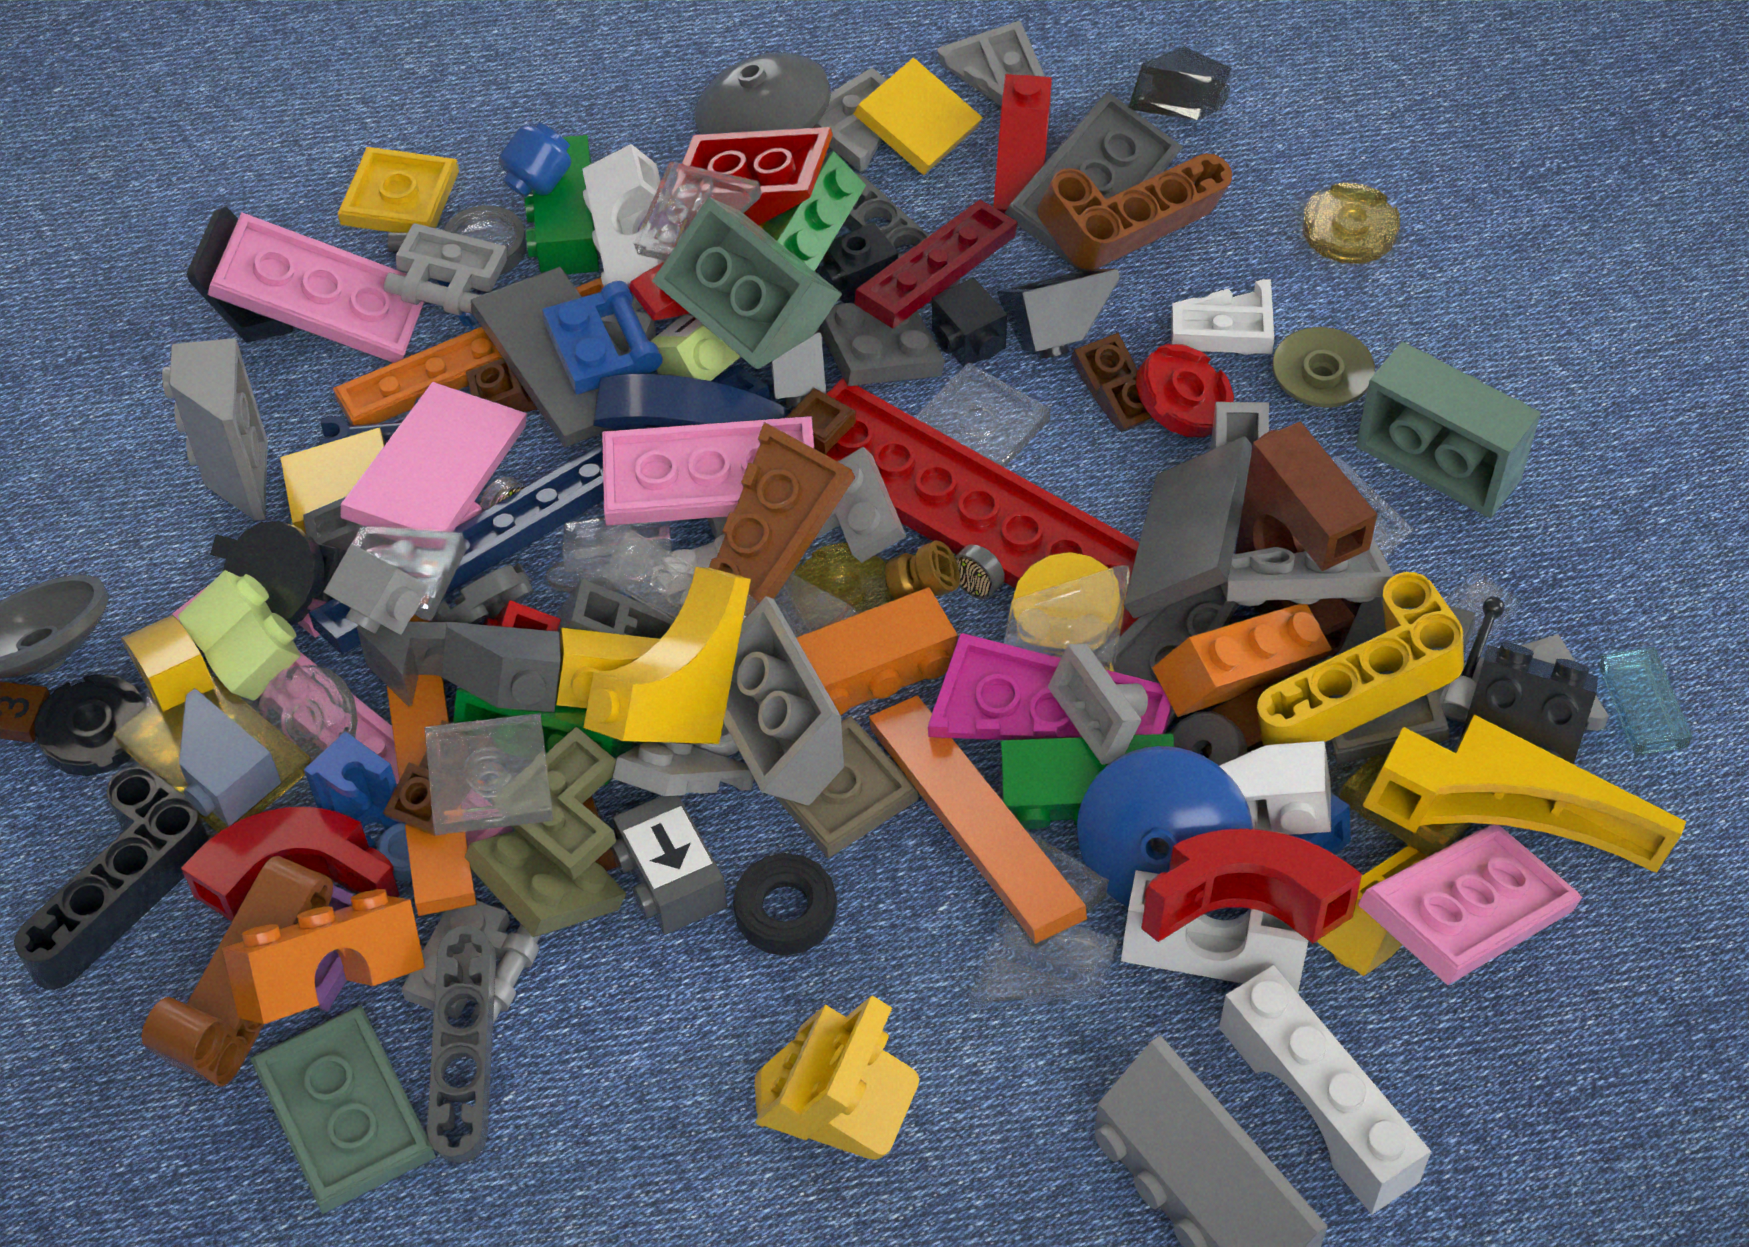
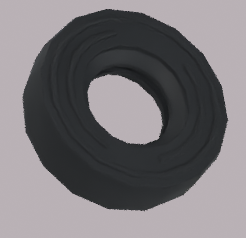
M790 853L766 856L749 866L738 880L733 898V909L737 927L748 942L766 953L784 956L806 952L821 943L834 925L838 906L833 881L823 867L804 855ZM781 887L795 888L801 891L807 898V908L801 916L794 920H775L768 916L763 909L764 899L770 892Z

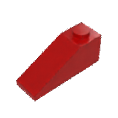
M1005 74L993 207L1004 214L1009 205L1046 163L1052 77Z

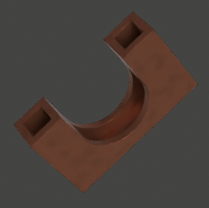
M1299 421L1281 430H1271L1253 442L1235 554L1273 547L1283 548L1292 553L1306 551L1321 571H1324L1370 550L1378 514L1303 423ZM1341 598L1320 599L1316 603L1308 604L1332 648V651L1321 658L1324 659L1341 650L1355 616ZM1265 600L1264 603L1254 607L1259 614H1267L1299 603L1290 600Z

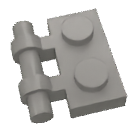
M413 223L396 254L397 270L408 273L406 276L388 273L384 282V291L400 295L403 302L418 305L421 301L443 306L444 311L459 316L463 312L473 314L471 312V299L481 295L470 293V290L473 288L485 292L492 291L507 262V246ZM429 278L449 282L450 284L446 287L427 281Z
M476 900L477 905L444 912L422 951L425 968L410 973L401 990L406 1001L434 1011L437 951L441 939L455 927L463 925L477 927L486 934L493 945L496 958L501 959L495 975L494 1024L500 1011H507L516 996V991L513 987L523 968L532 966L540 948L537 942L541 935L532 937L522 924L516 933L505 934L510 924L508 912ZM472 942L465 943L463 953L454 954L453 957L458 960L463 968V983L480 987L481 982L474 984L469 977V962L472 957L481 956V953L476 951ZM450 982V986L458 984L455 982ZM468 998L458 1000L449 1009L448 1016L458 1019L468 1000L475 1003L478 1002ZM479 1003L471 1015L474 1022L479 1017Z

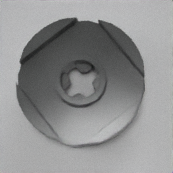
M517 563L514 567L511 564L504 566L461 589L462 595L454 601L457 606L450 609L445 600L436 606L426 616L428 622L477 624L486 617L495 619L509 600L519 602L534 592L531 586L532 581L521 563Z

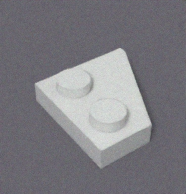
M1271 280L1255 281L1254 292L1232 297L1233 293L1229 289L1213 292L1204 298H1191L1173 303L1171 344L1186 345L1201 352H1231L1243 355L1272 354L1274 324Z

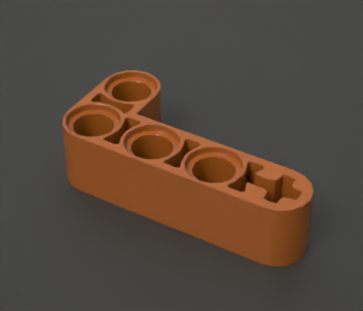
M1205 153L1105 199L1084 172L1073 168H1065L1055 173L1039 203L1038 216L1073 264L1082 269H1097L1210 214L1230 185L1233 178L1232 170L1223 158L1215 154Z
M280 856L272 857L266 862L187 1004L167 996L161 999L148 1014L141 1034L144 1047L170 1065L216 1086L223 1087L227 1085L240 1070L264 1024L238 1018L222 948L242 942V933L249 929L270 924H277L279 929L297 924V915L304 911L328 907L333 894L332 879Z

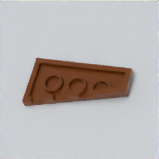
M764 422L758 437L760 445L753 464L748 463L742 478L743 490L734 513L729 512L722 532L725 537L717 558L711 559L708 567L751 579L743 622L765 596L773 599L776 597L856 478L849 467Z

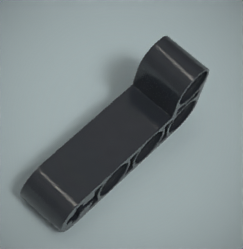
M133 766L121 770L112 777L106 790L107 798L124 832L32 915L17 931L14 940L15 950L37 986L43 989L57 990L75 981L185 877L181 868L209 840L198 811L192 806L186 796L151 770ZM142 869L135 874L129 875L136 870ZM99 909L98 911H96V912L93 913V914L86 915V914H88L89 912H91L92 910Z

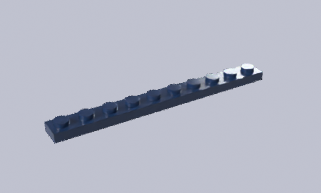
M739 365L732 367L711 380L712 382L746 390L771 400L769 385ZM648 424L647 428H659V426ZM603 443L456 527L440 552L423 546L392 564V566L429 586L417 610L442 595L451 592L459 585L488 568L497 565L503 559L532 542L541 539L544 535L604 500ZM333 598L309 612L313 628L339 653L344 654L354 647L361 645L357 631L358 624L346 618L351 607Z

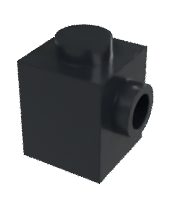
M873 222L833 240L823 257L820 276L842 293L840 299L843 303L854 304L856 289L899 258V253Z
M973 277L932 297V332L935 334L940 348L946 354L951 353L965 369L981 360L994 357L999 351L1006 348L1007 314Z

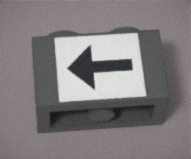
M679 795L660 796L613 817L616 843L611 846L614 854L615 863L622 874L631 871L638 884L632 887L642 915L645 919L654 916L664 935L727 908L724 878Z

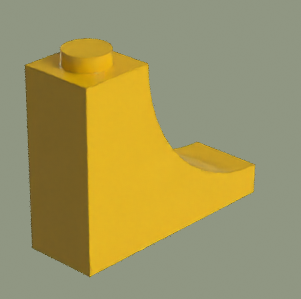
M695 567L692 583L685 602L675 621L659 642L643 656L628 665L608 671H594L583 728L621 741L719 744L751 579L712 568Z

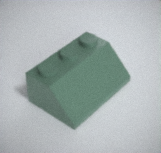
M710 197L707 198L652 280L653 283L757 369L762 368L811 338L842 295L841 292L740 210Z

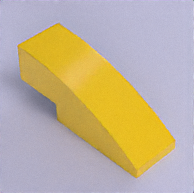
M168 616L121 638L126 651L154 700H157L163 712L186 702V695L195 688L201 694L216 688L200 651L175 616Z

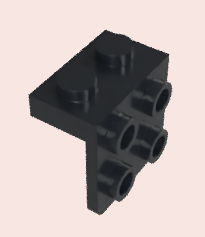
M229 208L216 209L187 270L189 282L246 343L273 336H282L292 332L294 326L208 295L210 283L238 222V218Z
M1504 642L1501 643L1500 648L1488 645L1460 739L1473 716L1476 715L1574 764L1597 694L1598 676L1588 674L1590 669L1576 661L1556 659L1555 664L1533 658V651L1517 644Z

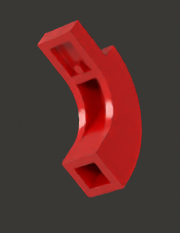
M278 808L246 817L208 840L181 868L194 898L230 921H233L265 863L275 856L283 857L330 877L332 881L342 885L356 895L366 891L384 889L387 896L398 898L400 896L393 875L394 866L385 855L369 847L361 822L347 815L323 808Z
M1226 829L1196 835L1173 846L1169 872L1158 874L1148 884L1144 894L1145 905L1141 929L1154 940L1160 942L1207 912L1221 908L1242 907L1259 910L1280 919L1313 944L1353 918L1362 873L1328 850L1287 834L1258 829Z

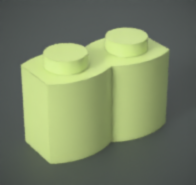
M224 570L178 616L194 643L205 653L210 667L225 687L233 694L255 701L301 657L298 648L293 642L296 633L284 618L271 612L265 602L269 595L256 579L247 574L239 577Z

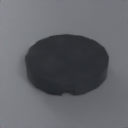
M281 521L261 522L244 531L232 545L223 571L226 570L239 577L247 574L256 579L269 595L265 602L271 612L280 615L291 626L302 621L311 611L307 608L312 603L314 597L319 598L324 585V561L319 545L300 528Z
M101 674L84 676L85 682H80L73 686L68 682L57 688L42 703L35 719V734L38 738L40 749L51 765L67 774L92 776L110 772L123 765L143 746L150 728L148 709L134 685L117 676Z

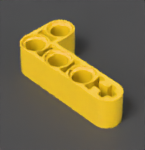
M1403 572L1394 575L1383 587L1386 633L1266 689L1259 697L1257 704L1261 739L1264 746L1319 741L1327 742L1456 680L1462 673L1464 666L1463 629L1459 620L1432 582L1424 575L1416 572ZM1436 647L1445 648L1442 650H1431L1432 648ZM1384 671H1393V672H1394V673H1391V674H1380V672H1384ZM1332 695H1343L1340 698H1328Z

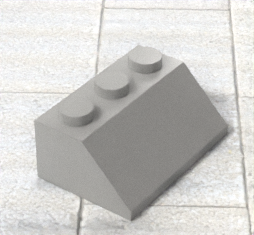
M237 339L172 344L171 366L163 367L162 370L163 388L167 398L175 399V422L179 433H187L186 450L190 465H198L206 487L253 520H265L268 439Z
M765 596L742 623L723 721L762 793L809 806L844 768L841 715L775 600Z

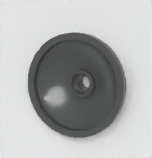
M768 52L754 55L729 66L708 84L695 108L696 127L700 135L812 128L821 119L829 105L831 87L824 69L808 57L789 52Z
M90 575L65 576L36 584L1 600L0 678L20 677L35 672L46 673L61 666L65 662L66 657L84 643L102 619L109 600V595L103 582L99 578Z

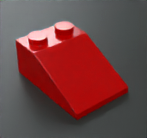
M831 127L693 135L668 196L682 236L708 197L740 210L758 226L809 199L833 136Z

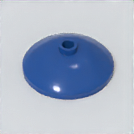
M1155 746L1134 750L1122 755L1108 764L1095 777L1085 793L1080 806L1077 837L1082 858L1094 880L1107 894L1129 907L1136 870L1155 874L1168 873L1172 848L1179 842L1212 831L1253 829L1249 806L1243 793L1235 781L1221 767L1208 758L1186 749ZM1156 837L1162 838L1168 843L1169 850L1157 852L1151 848L1149 840Z

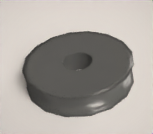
M1213 711L1196 712L1182 719L1170 732V734H1173L1174 747L1186 749L1199 754L1203 747L1211 745L1212 753L1208 759L1218 766L1247 754V743L1241 729L1226 716Z

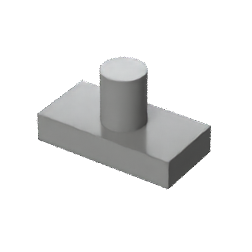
M1087 644L1067 645L1048 685L1053 696L1101 764H1110L1125 754L1142 721L1140 717L1145 714L1148 706L1147 693L1142 685L1138 683L1116 685Z

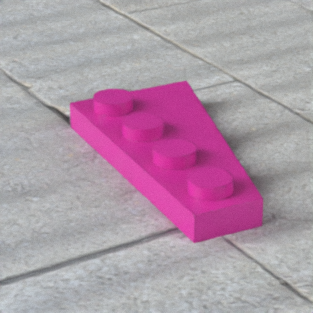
M961 633L928 724V737L988 740L1082 737L1048 688L1061 658ZM1106 670L1116 685L1138 683L1144 687L1147 693V710L1140 717L1142 721L1135 735L1165 734L1173 707L1160 683Z

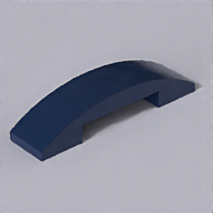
M658 374L616 375L600 379L593 426L613 430L646 429L648 424L659 427L782 419L791 410L760 395L712 381Z

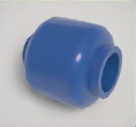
M539 122L536 127L530 125L521 126L499 156V164L507 173L503 178V182L525 198L530 192L540 196L549 195L572 163L571 157L567 152V149L570 147L569 143L543 123Z

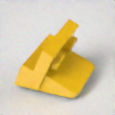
M871 995L845 1017L825 1004L800 1026L795 1039L787 1044L755 1074V1099L758 1114L755 1123L762 1128L765 1126L803 1140L809 1138L867 1159H880L889 1153L920 1081L919 1075L913 1068L883 1050L889 1034L883 1031L892 1007Z

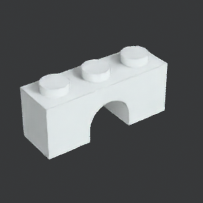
M632 144L582 169L586 185L583 196L593 217L595 230L592 232V238L597 250L601 254L604 271L601 273V280L604 287L613 281H624L629 287L633 279L658 264L665 262L675 247L673 243L651 227L638 232V227L642 220L650 212L666 205L657 164ZM633 295L632 307L636 311L642 308V306Z
M1135 871L1121 962L1238 983H1245L1274 965L1298 993L1308 940L1286 923L1270 914L1250 908L1243 916L1232 920H1217L1203 914L1165 939L1157 942L1141 929L1145 905L1144 894L1148 884L1158 874Z

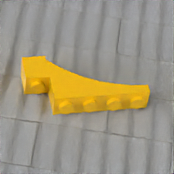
M1476 715L1470 721L1454 752L1403 727L1362 805L1416 833L1419 826L1432 824L1478 823L1506 825L1541 831L1579 841L1618 855L1655 873L1658 872L1681 837L1686 824L1685 820Z

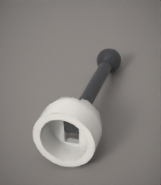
M1492 596L1484 601L1482 609L1485 615L1462 675L1450 684L1446 693L1442 709L1445 717L1459 722L1466 721L1477 685L1472 680L1494 620L1500 617L1505 610L1504 602L1499 597Z

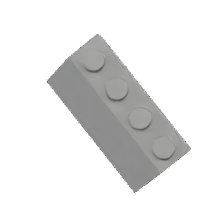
M1159 1035L1152 1040L1098 1103L1094 1134L1097 1143L1105 1155L1113 1162L1121 1160L1134 1176V1185L1142 1199L1153 1209L1160 1207L1174 1223V1233L1182 1247H1321L1328 1227L1164 1038Z

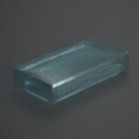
M1656 647L1602 654L1599 668L1634 755L1688 747L1693 736Z

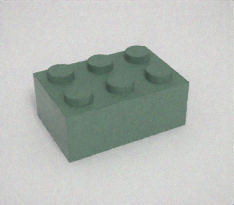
M1402 341L1369 380L1356 447L1491 519L1522 480L1541 412L1518 399H1514L1494 389L1477 378L1434 358L1429 353L1420 351Z

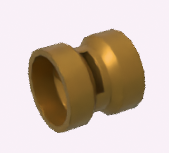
M937 540L918 548L916 555L904 553L890 559L885 568L887 585L895 600L930 587L935 596H943L958 589L960 584V571L954 554L947 545Z

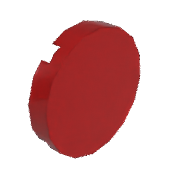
M1166 344L1158 347L1155 352L1151 353L1137 370L1136 388L1143 406L1152 418L1166 429L1185 437L1203 438L1212 434L1215 403L1234 402V393L1228 377L1222 369L1217 373L1208 364L1211 358L1203 352L1182 344Z

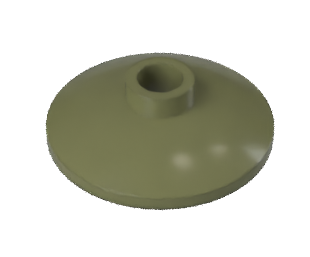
M1311 327L1296 331L1280 342L1274 353L1272 370L1275 380L1281 389L1295 400L1315 407L1330 408L1344 406L1361 398L1368 390L1370 378L1375 374V363L1369 349L1351 334L1334 328Z

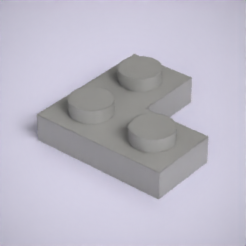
M864 447L839 461V463L849 467L856 478L815 537L817 539L840 525L852 555L861 563L907 537L874 457Z

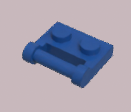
M613 281L603 287L599 293L542 309L545 327L576 395L598 389L600 379L603 377L648 374L658 369L662 364L663 358L655 343L649 342L632 307L633 295L628 284L624 281ZM615 315L631 349L628 354L618 356L602 322V317Z

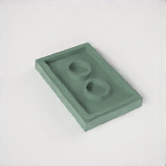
M362 1005L250 1058L322 1214L436 1158L434 1150Z

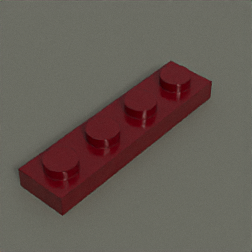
M979 199L857 288L854 305L894 329L930 302L932 297L942 293L1015 238L1018 222Z

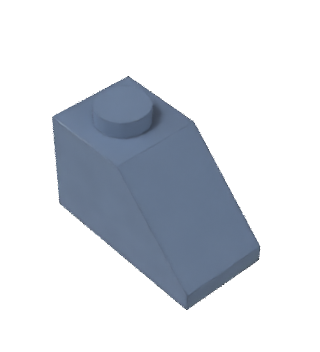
M196 688L186 695L179 758L180 768L188 784V787L183 792L192 806L202 815L208 816L213 812L226 825L230 826L281 783L271 752Z

